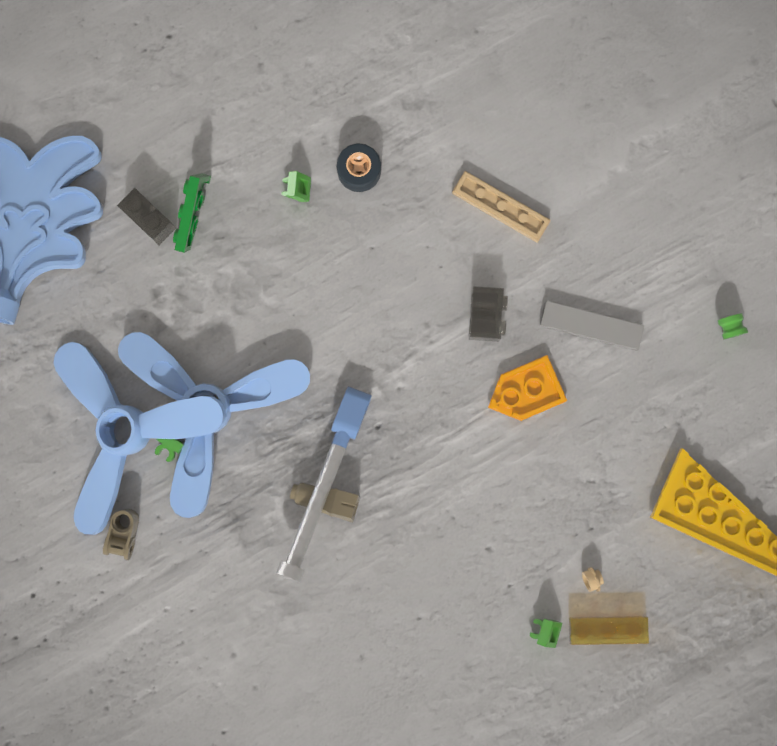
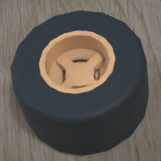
M352 144L343 149L337 158V174L339 181L345 188L354 192H364L373 188L379 181L381 161L374 148L366 144Z

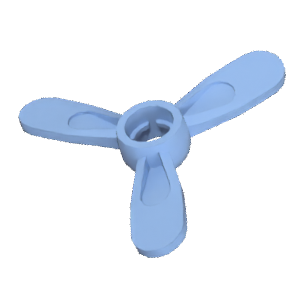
M142 332L130 333L120 341L118 347L119 358L126 367L148 385L176 401L205 395L213 397L216 394L226 413L225 423L222 428L227 425L231 418V412L266 407L302 394L310 383L308 368L302 362L292 359L254 371L224 390L214 384L202 383L196 385L176 359L147 334ZM214 433L186 438L176 464L170 492V505L174 512L181 517L192 518L198 516L205 510L208 504L214 468Z
M70 342L61 346L55 354L53 363L56 372L71 393L98 419L95 432L102 450L85 481L74 510V522L77 529L83 534L96 535L103 531L110 518L118 495L127 455L141 451L145 448L150 438L184 439L215 433L225 423V408L215 397L205 395L171 402L150 411L142 412L134 406L120 404L107 374L90 350L84 345ZM127 416L131 423V436L125 444H118L114 435L115 424L120 417Z

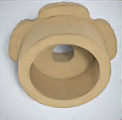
M589 567L587 571L582 572V578L589 592L594 590L599 592L601 590L600 586L604 584L600 571Z

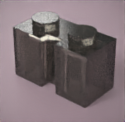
M136 188L117 205L158 246L176 229L171 221L157 208L155 209Z
M473 286L468 340L499 342L501 335L505 336L506 321L501 318L502 311H507L508 296L503 295L504 288Z

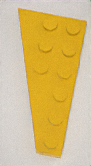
M680 448L650 518L777 576V536L767 528L766 524L755 517L726 487L716 481L701 464H698L689 456L687 451Z

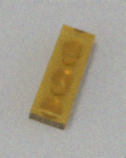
M569 617L570 644H649L648 617Z

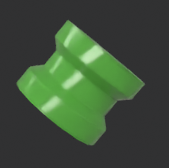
M742 313L717 320L719 326L723 328V340L748 333L747 327L743 326L742 321L744 317Z

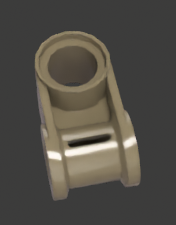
M124 509L112 515L108 534L103 545L104 555L111 553L124 556L125 560H130L139 524V516L136 511ZM123 514L127 515L130 519L128 528L123 527L120 523V518Z

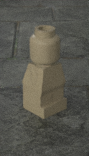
M307 483L294 484L290 493V499L295 500L297 505L307 507L315 486ZM330 489L321 513L353 523L360 501L359 495L338 489Z

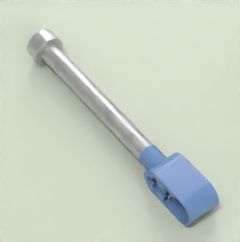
M348 386L331 431L336 432L286 562L280 561L275 574L300 583L305 571L300 568L348 442L350 438L356 439L372 395Z

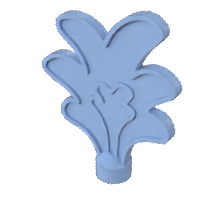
M84 136L60 138L43 147L29 160L27 155L15 143L0 137V323L15 324L21 297L26 287L37 276L54 269H77L85 263L86 251L84 245L75 236L69 234V232L79 226L100 219L103 215V206L89 190L68 186L77 177L97 165L102 159L101 151L91 139Z

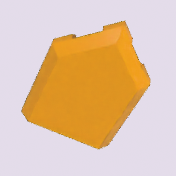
M548 355L501 374L488 408L522 421L566 402L567 398Z

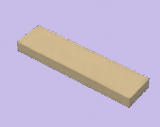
M464 171L452 191V194L537 243L551 221L467 171Z

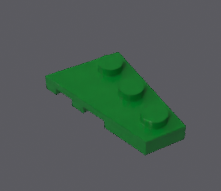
M203 173L191 175L184 183L183 194H186L185 202L180 205L178 211V218L181 219L180 226L176 228L173 236V243H176L175 251L185 253L191 250L199 218L195 214L204 204L205 196L202 190L204 183H210L211 175Z

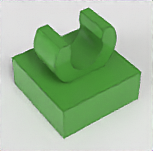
M298 171L289 172L288 177L282 180V182L288 184L287 191H283L281 195L299 202H309L311 177Z
M156 439L162 444L156 447L155 454L160 455L163 449H167L169 456L166 461L172 462L176 453H181L184 443L178 439Z
M534 619L533 623L539 624L541 630L539 634L530 632V637L538 639V645L556 648L563 623L552 619Z

